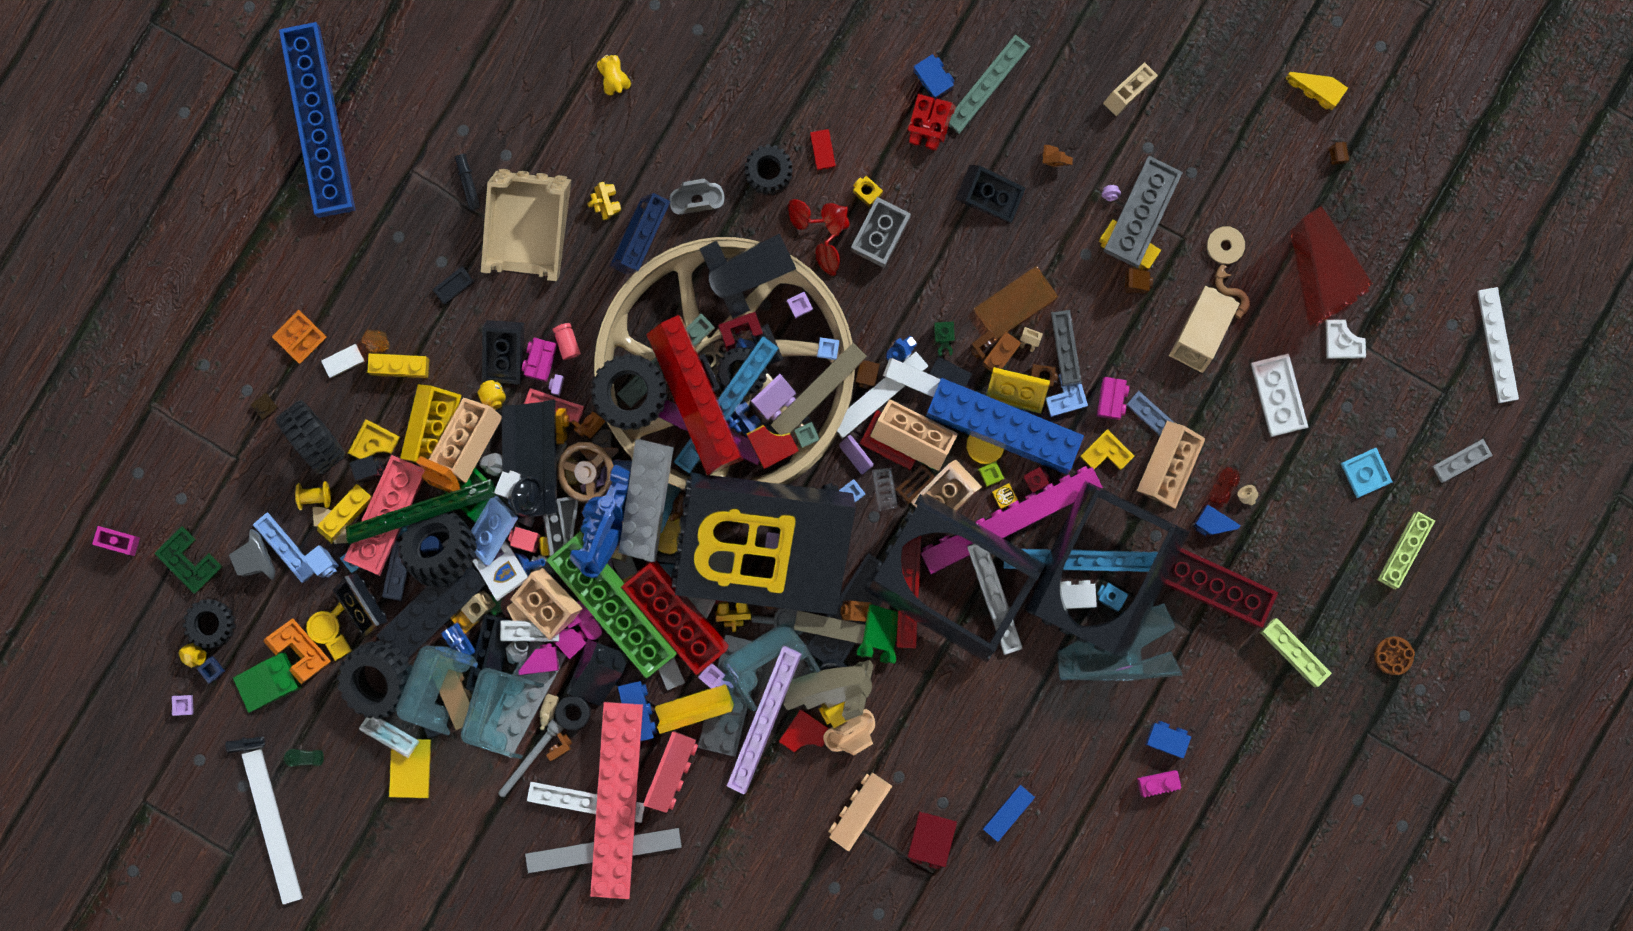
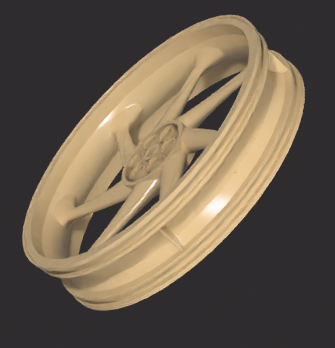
M736 237L699 239L671 248L643 265L638 272H635L626 281L606 312L597 338L595 377L597 375L596 371L604 366L603 363L613 359L614 349L617 346L624 348L635 356H642L649 361L656 357L653 349L635 341L629 336L627 330V317L630 309L653 283L671 271L678 273L684 324L687 327L700 315L692 284L693 271L705 262L699 248L717 240L725 258H731L759 242ZM793 256L791 258L795 264V270L759 285L745 299L750 311L735 318H732L730 315L723 322L725 323L755 312L778 284L787 283L802 287L819 306L829 324L834 340H839L837 358L853 343L847 321L834 295L809 267ZM719 328L711 338L706 336L695 347L698 356L705 354L714 359L711 367L715 376L718 374V370H716L720 363L718 361L724 356L719 353V348L724 346ZM740 335L733 336L735 340V347L737 346V342L740 338ZM743 338L746 340L753 341L752 338ZM775 339L782 357L818 355L819 343ZM735 362L732 368L733 376L736 375L744 363ZM854 371L836 388L831 410L817 434L820 440L804 448L801 447L798 441L797 448L799 451L793 454L787 464L772 472L747 480L786 485L809 470L824 455L835 440L836 432L849 408ZM769 373L766 374L767 380L763 383V387L757 391L758 393L773 381ZM613 384L611 388V397L614 404L617 407H619ZM722 393L716 395L717 400L722 395ZM751 394L745 396L742 400L745 401L748 404V406L750 403ZM785 405L780 411L783 413L787 406ZM660 418L650 422V425L640 427L637 430H622L608 423L614 436L632 459L635 440L673 426ZM801 424V425L797 426L795 429H797V428H799V427H802V426H804V425ZM729 467L711 475L726 477ZM670 468L668 483L681 488L680 491H685L686 479H690V476Z

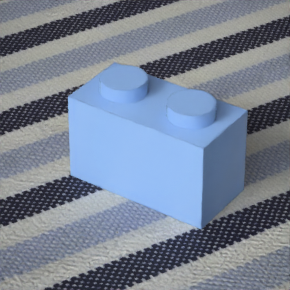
M317 546L303 557L317 576L329 578L337 572L336 568L339 565L327 549L322 546Z

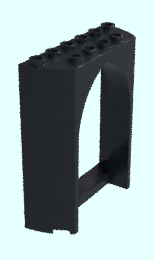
M1085 480L1049 552L1045 566L1024 603L1025 611L1042 618L1041 622L1046 625L1052 626L1054 624L1060 627L1059 631L1067 635L1070 633L1076 635V639L1085 644L1087 642L1094 644V648L1101 652L1106 650L1123 659L1124 656L1129 655L1190 531ZM1099 497L1168 531L1131 605L1122 614L1109 622L1094 626H1082L1072 619L1065 607L1062 597L1061 580L1066 561Z
M925 493L924 496L920 494L914 503L917 505L915 511L912 512L910 510L904 520L908 522L905 528L900 527L895 535V538L898 539L895 545L890 544L886 550L887 558L885 562H879L875 569L878 572L874 579L871 577L865 586L868 589L867 593L987 663L992 654L995 653L999 642L1035 581L1038 580L1045 563L929 494ZM943 532L955 534L971 541L1028 575L1027 580L990 642L985 641L931 609L913 594L904 578L901 566L902 547L907 542L928 533Z

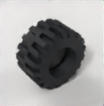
M766 144V147H762L761 145L757 150L751 151V155H748L747 162H745L746 180L757 193L760 194L762 192L763 195H776V192L781 193L784 188H787L792 179V161H790V157L785 153V150H780L778 146L774 145V147H771L770 144ZM767 160L776 162L780 167L779 175L771 180L761 178L757 172L758 166Z
M749 347L732 349L726 352L718 361L720 363L716 368L718 370L716 376L720 380L718 382L719 385L724 387L723 390L727 388L734 378L732 368L735 362L739 360L746 361L753 351ZM765 368L746 396L757 392L763 387V383L767 380L766 374H768V369Z
M207 599L200 600L198 603L192 604V608L187 609L186 612L188 614L187 616L184 615L183 618L185 619L183 628L186 629L184 633L189 637L188 640L195 643L194 645L202 648L223 646V643L229 641L228 638L230 636H233L234 632L232 631L236 627V624L233 622L235 616H232L231 613L233 612L227 608L226 604ZM211 612L218 617L219 627L214 634L205 635L200 629V620L203 615Z

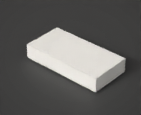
M356 344L322 360L329 378H333L365 362Z

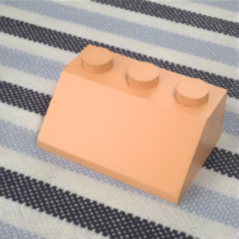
M544 568L532 572L510 599L549 640H552L566 628L582 610L580 605Z

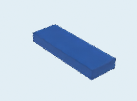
M1019 785L983 830L998 842L1035 797Z

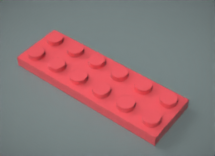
M391 455L362 521L412 505L424 480L421 476L425 470L422 467ZM401 528L352 543L344 561L380 576Z

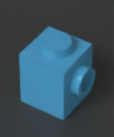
M1107 583L1105 586L1101 585L1096 594L1099 596L1097 601L1116 612L1120 610L1128 594L1110 583Z

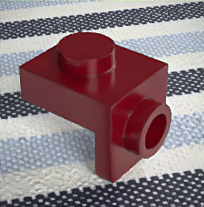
M1040 467L1024 476L1032 492H1036L1050 484L1047 472Z

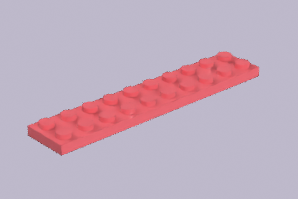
M604 702L591 897L630 898L643 704Z

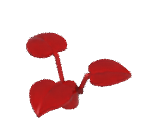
M797 199L790 200L788 204L789 217L795 228L804 230L808 227V223L825 222V226L832 235L824 242V245H817L815 252L816 260L826 273L835 276L840 258L836 248L829 245V242L835 236H838L842 230L849 227V220L847 218L848 207L827 203L822 207V219L812 220L810 219L811 211L803 201Z

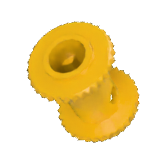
M324 481L322 488L302 489L301 484L298 483L295 491L298 509L302 510L303 504L324 503L325 508H329L331 494L328 483Z

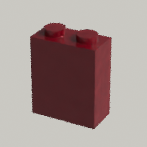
M919 811L907 857L911 858L910 862L922 865V861L930 863L929 867L939 870L941 866L946 867L957 821Z

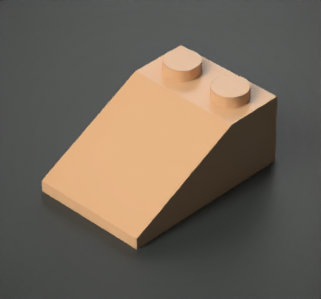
M954 460L911 503L917 507L914 503L920 494L924 496L927 493L958 511L982 486L957 460Z

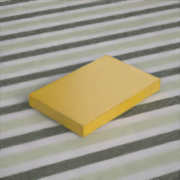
M994 367L986 396L1015 408L1041 414L1050 381Z
M417 739L419 743L409 758L391 749L389 797L429 798L431 740Z

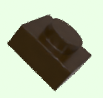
M264 393L251 404L263 420L278 409V406L267 393Z
M599 429L593 435L592 443L603 448H611L612 430Z

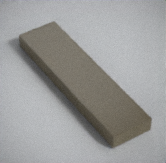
M797 611L794 630L862 644L865 625Z

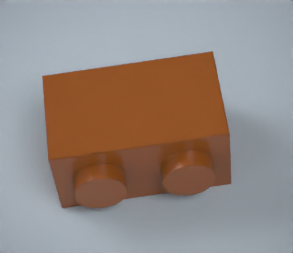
M1005 332L982 365L991 372H993L994 367L1003 369L1021 342Z

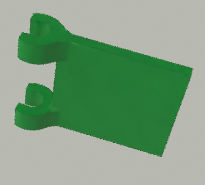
M869 604L863 642L857 650V656L872 657L873 648L883 650L880 662L895 664L894 646L898 627V612Z

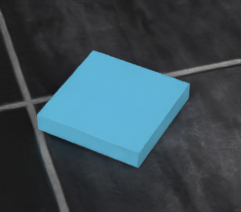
M1377 448L1341 463L1356 498L1392 483Z

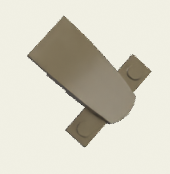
M868 660L859 662L853 667L827 669L791 680L787 690L784 706L787 710L804 704L807 709H811L825 703L830 708L845 701L842 713L844 719L847 721L863 714L866 698L872 689L870 679L874 665Z

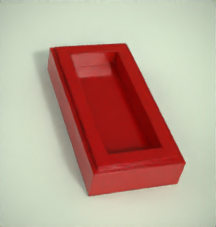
M829 129L810 132L817 170L836 167Z

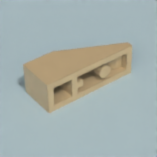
M1144 62L1109 95L1103 104L1118 116L1158 75Z

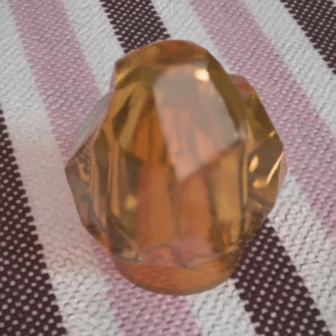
M367 329L361 340V343L365 344V347L370 352H384L390 347L386 333L381 330L371 331Z

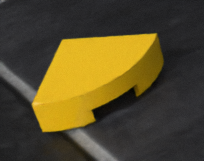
M547 536L539 537V552L542 556H548Z

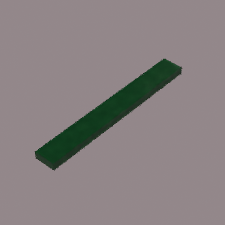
M490 479L346 526V540L349 544L493 498L495 497L493 483Z

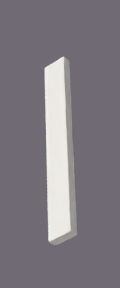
M262 749L242 754L282 904L303 899Z

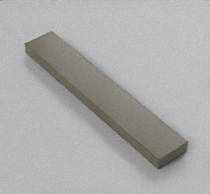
M852 343L771 426L780 435L791 433L867 356Z

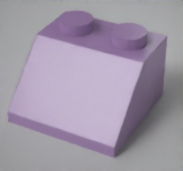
M779 374L751 402L767 421L770 419L774 421L781 415L782 412L780 410L785 405L788 408L796 400L794 398L796 392Z

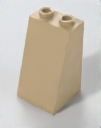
M1205 286L1169 356L1203 373L1213 360L1240 303L1230 296L1219 293L1214 288Z

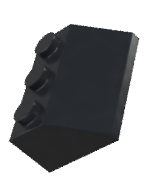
M358 574L344 577L333 589V592L363 639L380 630L388 623L385 613L379 609L374 596L369 593L365 582Z

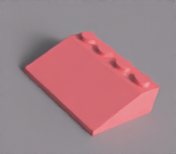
M676 731L672 732L644 801V806L666 813L669 809L673 810L677 800L674 798L676 791L680 792L684 783L681 780L683 773H688L691 765L688 762L690 755L694 756L698 745L695 744L696 739Z

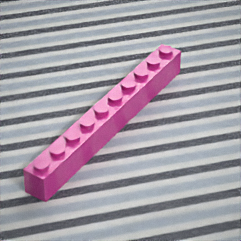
M1085 466L1076 471L1077 475L1073 477L1067 475L1059 479V484L1053 486L1051 483L1043 487V492L1038 495L1033 492L1025 496L1026 501L1022 503L1015 501L1008 505V510L1004 512L1001 509L991 514L992 518L986 521L982 518L976 521V523L1001 538H1005L1074 503L1085 480L1100 488L1103 487L1093 467L1088 469ZM948 535L939 540L940 544L936 546L930 544L922 548L923 552L920 555L931 575L969 556L967 546L974 543L958 535L952 538Z

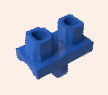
M911 336L903 341L899 338L887 351V361L893 358L903 363L909 358L912 353L911 351L914 350L917 343Z
M741 401L728 420L730 423L729 428L730 430L734 429L737 434L742 431L745 437L748 438L746 434L756 429L761 422L755 415L749 419L745 416V413L750 408L745 401Z
M458 623L441 633L459 662L475 653V648Z

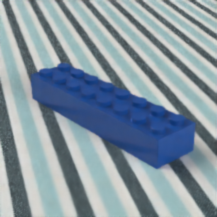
M943 378L939 382L926 414V418L991 443L1068 475L1084 437L1082 434Z

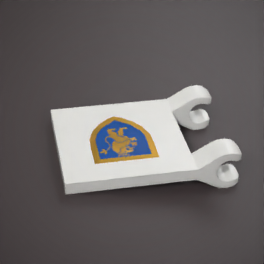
M506 541L501 546L504 554L494 560L491 565L486 566L479 557L473 560V563L497 601L524 583L528 577L512 551L510 544Z

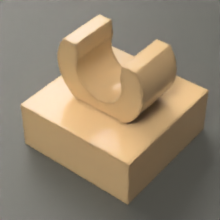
M1025 327L1020 339L1022 341L1021 348H1024V345L1028 343L1031 344L1030 351L1033 352L1035 347L1039 346L1043 333Z

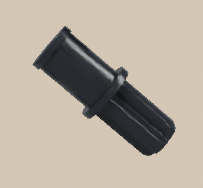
M243 737L239 740L226 741L225 747L227 753L248 752L250 749L263 748L266 744L264 737L249 739Z

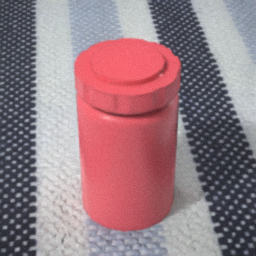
M571 323L561 324L552 329L563 360H568L581 354L574 332L571 329Z

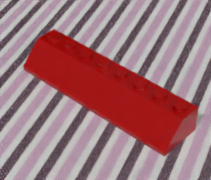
M678 315L660 323L646 335L706 474L709 476L742 461L743 457L682 318Z

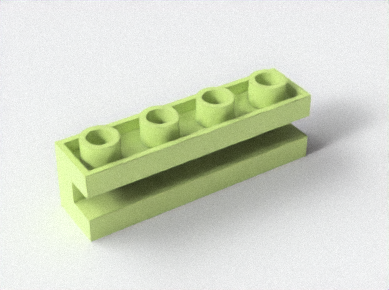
M1420 512L1413 513L1377 579L1378 581L1393 589L1400 587L1435 520Z
M1273 618L1260 631L1313 687H1319L1332 674L1277 618Z

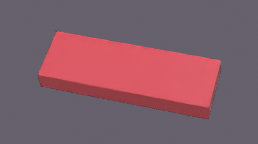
M532 388L529 389L524 404L554 399L556 412L558 408H566V413L570 419L569 422L571 423L575 420L579 424L584 406Z

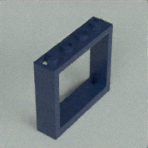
M655 193L640 199L609 267L626 275L639 271L671 201ZM642 202L647 204L645 209L641 208Z

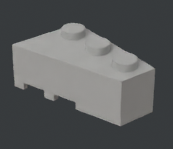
M571 497L557 499V514L542 516L544 533L547 536L548 557L573 537L578 500Z

